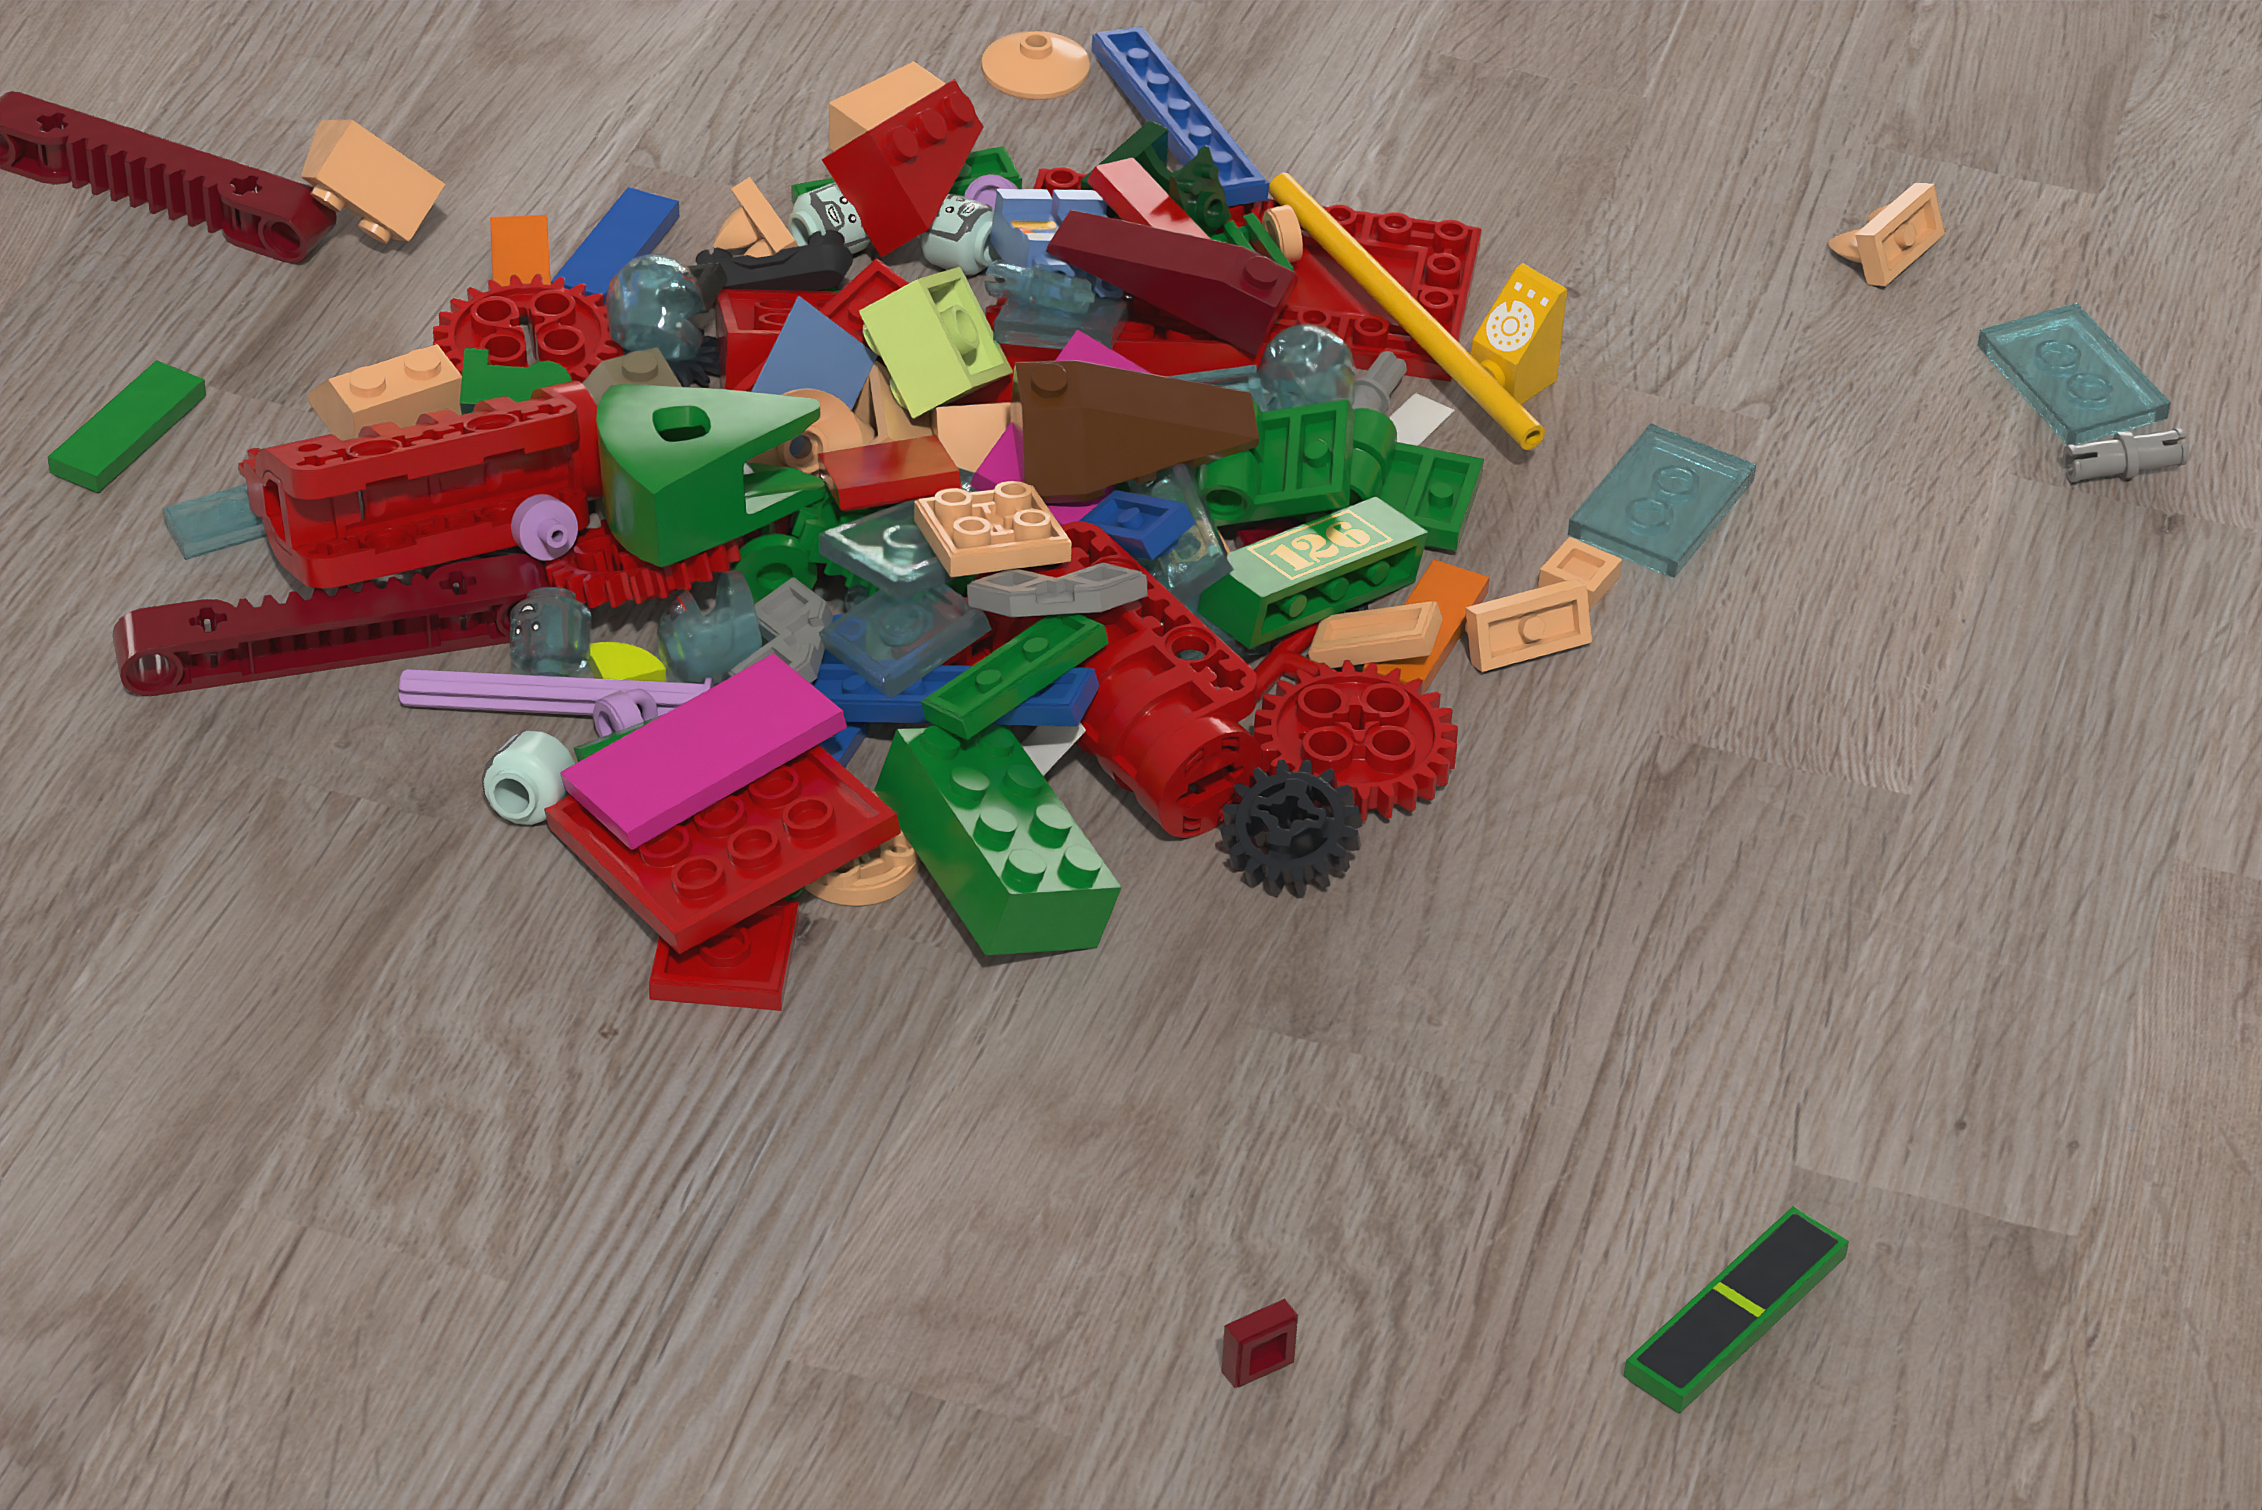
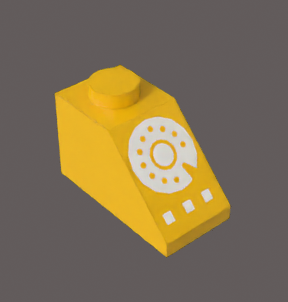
M1524 263L1514 269L1473 337L1471 355L1521 405L1557 381L1567 289Z

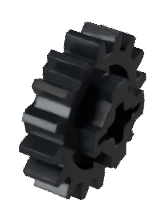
M1283 759L1277 762V774L1268 777L1262 769L1257 767L1253 770L1256 784L1252 788L1239 783L1233 787L1238 804L1223 805L1222 812L1225 825L1227 826L1220 830L1224 848L1230 849L1228 855L1234 871L1245 868L1247 882L1250 886L1254 887L1264 878H1267L1272 895L1278 896L1285 883H1293L1298 896H1303L1307 889L1306 881L1314 878L1324 888L1330 886L1328 870L1331 867L1344 872L1348 871L1350 864L1346 851L1360 850L1361 842L1359 832L1356 829L1362 827L1359 806H1353L1355 802L1352 788L1349 784L1338 787L1334 770L1329 768L1319 777L1314 776L1312 762L1304 760L1298 772H1289L1288 765ZM1315 800L1324 805L1333 818L1328 817L1326 809L1315 807ZM1249 837H1255L1257 846L1267 847L1269 849L1268 855L1260 851Z

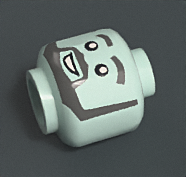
M835 182L800 195L793 206V213L788 218L789 232L798 246L808 245L810 235L816 231H821V234L825 235L827 229H833L843 234L845 237L844 246L852 254L865 249L871 241L861 225V220L854 206L843 196Z
M948 194L929 230L918 236L924 257L931 264L948 270L960 266L964 275H975L986 267L993 265L999 258V254L990 242L994 209L990 205L960 195Z
M541 731L522 732L512 736L486 763L482 775L483 793L489 805L506 820L521 825H533L547 819L544 811L545 808L556 804L570 795L564 788L560 772L574 765L575 761L569 750L557 738Z

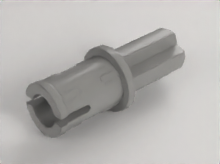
M1392 351L1381 352L1364 377L1355 378L1348 384L1345 399H1349L1353 409L1371 408L1385 414L1390 406L1389 395L1407 371L1406 362L1404 359L1396 358Z

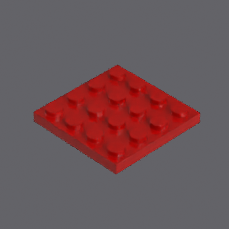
M820 745L814 746L633 850L624 844L572 795L544 809L549 829L679 954L705 942L710 937L762 911L765 907L817 881L820 877L901 834L897 813Z

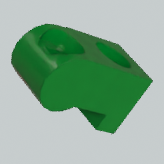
M465 348L460 392L461 413H472L479 401L507 396L516 403L529 400L535 389L571 382V376L564 367L551 361L537 362L528 368L491 365L489 349Z

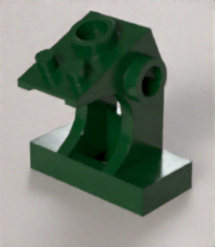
M1151 119L1098 164L1102 165L1134 158L1208 237L1231 218L1225 199V192L1218 177L1219 169L1214 164L1209 147L1204 145L1198 150V154L1183 168L1172 172L1167 169L1168 129ZM1092 171L1081 179V190H1094L1087 182ZM1107 204V217L1114 218L1116 216L1120 218Z

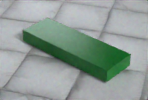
M156 360L47 457L49 472L99 493L206 396L205 380Z
M1078 613L1047 615L922 700L921 705L925 720L966 740L970 739L1109 644L1105 626Z

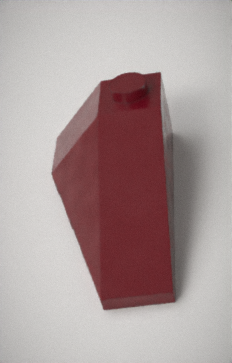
M1071 209L1046 249L1047 253L1254 355L1259 351L1299 280L1296 272L1243 246Z

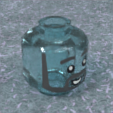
M545 587L534 589L527 594V599L520 601L512 609L510 616V657L516 667L536 676L569 677V674L582 670L590 662L591 613L586 605L576 600L575 593L562 588Z

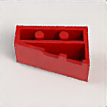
M955 79L821 159L843 196L854 206L863 229L881 258L929 230L984 128L975 113L972 101L962 92Z

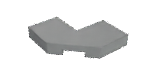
M1100 563L1058 578L1020 569H1010L972 581L971 584L967 585L969 607L1009 617L1102 612L1148 596L1146 574L1106 563Z
M793 577L745 612L751 627L770 642L732 668L727 673L729 678L773 653L809 683L817 678L833 615L824 599Z

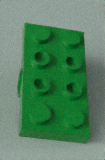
M1349 399L1262 412L1258 404L1252 400L1259 434L1258 447L1195 467L1184 463L1157 471L1155 480L1137 485L1134 479L1119 483L1114 490L1185 503L1196 522L1189 530L1349 507L1355 413Z
M1371 408L1353 409L1355 424L1349 507L1373 497H1378L1428 531L1425 546L1457 551L1482 479L1484 459L1397 442V429L1388 416ZM1344 508L1283 517L1311 522Z

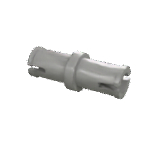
M2180 427L2169 431L2133 436L2131 432L2125 431L2114 434L2112 440L2080 445H2066L2063 450L2064 468L2073 466V470L2066 472V476L2071 483L2116 474L2122 479L2135 478L2138 472L2142 470L2186 465L2189 457L2188 442L2178 444V440L2186 438L2183 429Z

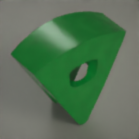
M637 384L611 385L602 395L598 404L596 422L603 505L606 521L612 534L626 550L641 560L662 567L674 564L750 533L824 498L825 483L817 476L809 475L793 467L747 462L749 459L799 436L809 426L818 421L821 417L820 402L806 397L726 389Z

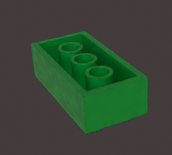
M990 724L968 740L939 726L897 729L874 790L879 798L897 813L900 829L984 954L987 956L1097 948L1122 887L1007 725Z

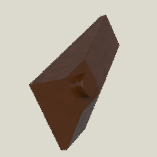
M1079 360L1015 362L1010 414L1020 480L1033 486L1045 504L1086 502L1104 496L1106 487L1134 479L1136 484L1139 485L1155 480L1157 471L1184 463L1195 467L1258 447L1259 434L1251 392Z

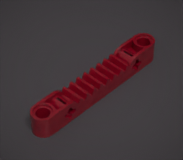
M10 91L0 97V169L46 184L56 185L72 182V187L75 189L91 184L93 195L97 196L110 190L111 200L115 202L129 196L130 207L133 208L148 202L149 213L151 214L168 209L169 219L173 221L187 215L188 226L191 227L207 221V231L213 234L222 229L223 237L230 244L292 264L301 262L336 225V211L316 200L311 195L314 187L22 92Z
M510 554L447 564L432 572L428 579L421 573H415L410 585H403L396 577H389L384 589H379L371 580L364 581L361 592L354 593L347 585L338 587L336 596H329L322 588H314L311 599L304 600L296 591L289 592L286 603L279 604L272 595H265L260 607H253L244 598L239 599L237 607L219 599H201L140 608L130 611L119 618L113 628L112 637L119 674L124 687L130 692L141 696H158L510 643V632L511 643L512 641L520 640L522 637L523 641L531 640V637L542 635L551 629L556 621L557 610L555 605L544 604L540 614L530 620H516L515 611L511 617L512 609L520 601L537 596H552L544 565L537 558L527 554ZM454 583L459 584V595L454 594ZM525 603V604H523L522 606H520V607L517 609L518 617H519V616H522V615H524V614L536 613V612H532V611H526V612H523V613L519 614V612L521 611V609H522L526 604H532V605H534V608H535V610H536V612H537V611H538V603ZM460 617H464L466 621V629L464 630L460 626ZM206 619L210 620L211 632H205L204 621ZM535 621L541 624L537 631L531 629V625ZM520 625L522 627L521 633L516 635L515 628ZM210 654H217L218 664L215 667L211 665Z

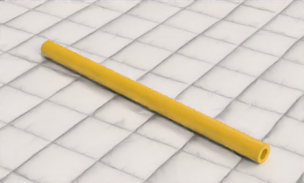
M1281 173L1273 178L1269 184V194L1281 206L1289 205L1292 207L1299 224L1524 450L1533 449L1542 442L1545 436V428L1290 174Z

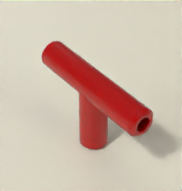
M1317 622L1286 634L1254 669L1257 675L1256 702L1269 691L1282 675L1295 679L1296 670L1301 669L1313 677L1318 676L1319 663L1301 655L1313 641L1318 628Z

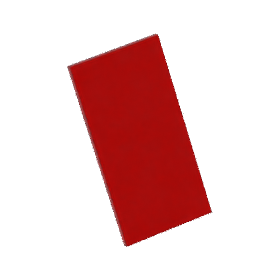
M1067 167L1039 168L1033 189L1047 190L1051 197H1053V190H1081V179L1087 174L1077 173ZM1275 199L1228 206L1231 215L1228 221L1233 220L1239 228L1245 226L1243 216L1254 213L1262 224L1263 215L1266 210L1281 205ZM1341 204L1328 207L1322 206L1429 314L1460 342L1480 248L1482 228L1467 226L1460 221L1452 219L1437 222L1410 218L1400 212L1378 214L1356 211L1349 206ZM1116 216L1113 218V219H1117V220H1122V219H1120V218H1118V217H1116ZM1300 225L1303 243L1302 257L1299 261L1290 263L1294 272L1297 273L1299 280L1272 328L1301 330L1305 332L1314 345L1313 357L1297 361L1369 370L1381 352L1392 351L1396 358L1404 359L1406 362L1407 371L1404 374L1405 376L1451 382L1452 377ZM1221 226L1215 233L1217 235L1224 233L1223 227ZM1248 241L1251 247L1254 249V251L1257 254H1260L1253 245V243L1251 241ZM1008 268L996 305L1084 312L1087 313V322L1105 326L1114 322L1115 315L1140 317L1139 322L1150 324L1155 327V330L1165 331L1166 325L1173 323L1174 320L1185 321L1126 291L1123 292L1121 297H1100L1099 294H1066L1065 297L1022 294L1018 287L1019 278L1014 277Z

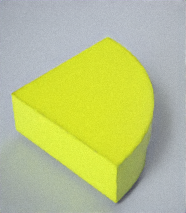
M620 642L586 644V661L597 679L666 682V668L663 663L653 654L640 647Z

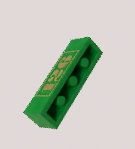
M1373 497L1209 560L1208 567L1203 575V589L1197 612L1251 649L1328 618L1331 615L1338 614L1415 583L1428 531L1378 497Z

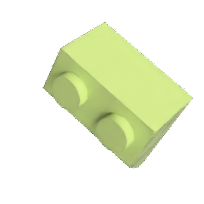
M960 266L917 279L859 310L865 323L863 325L864 337L872 351L882 357L891 375L890 387L897 402L904 409L909 410L912 418L930 413L936 407H943L1013 373Z

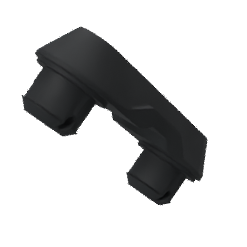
M827 229L825 235H822L821 231H816L810 235L808 245L782 249L774 255L759 258L750 255L733 257L730 252L718 247L714 248L712 254H710L708 249H705L696 256L697 266L692 269L691 276L693 279L696 277L700 288L696 287L700 294L702 293L700 297L702 296L701 300L703 303L715 306V289L814 291L835 287L842 282L853 264V254L844 246L845 237L843 234L833 229ZM689 280L691 286L692 284L695 285L693 281Z

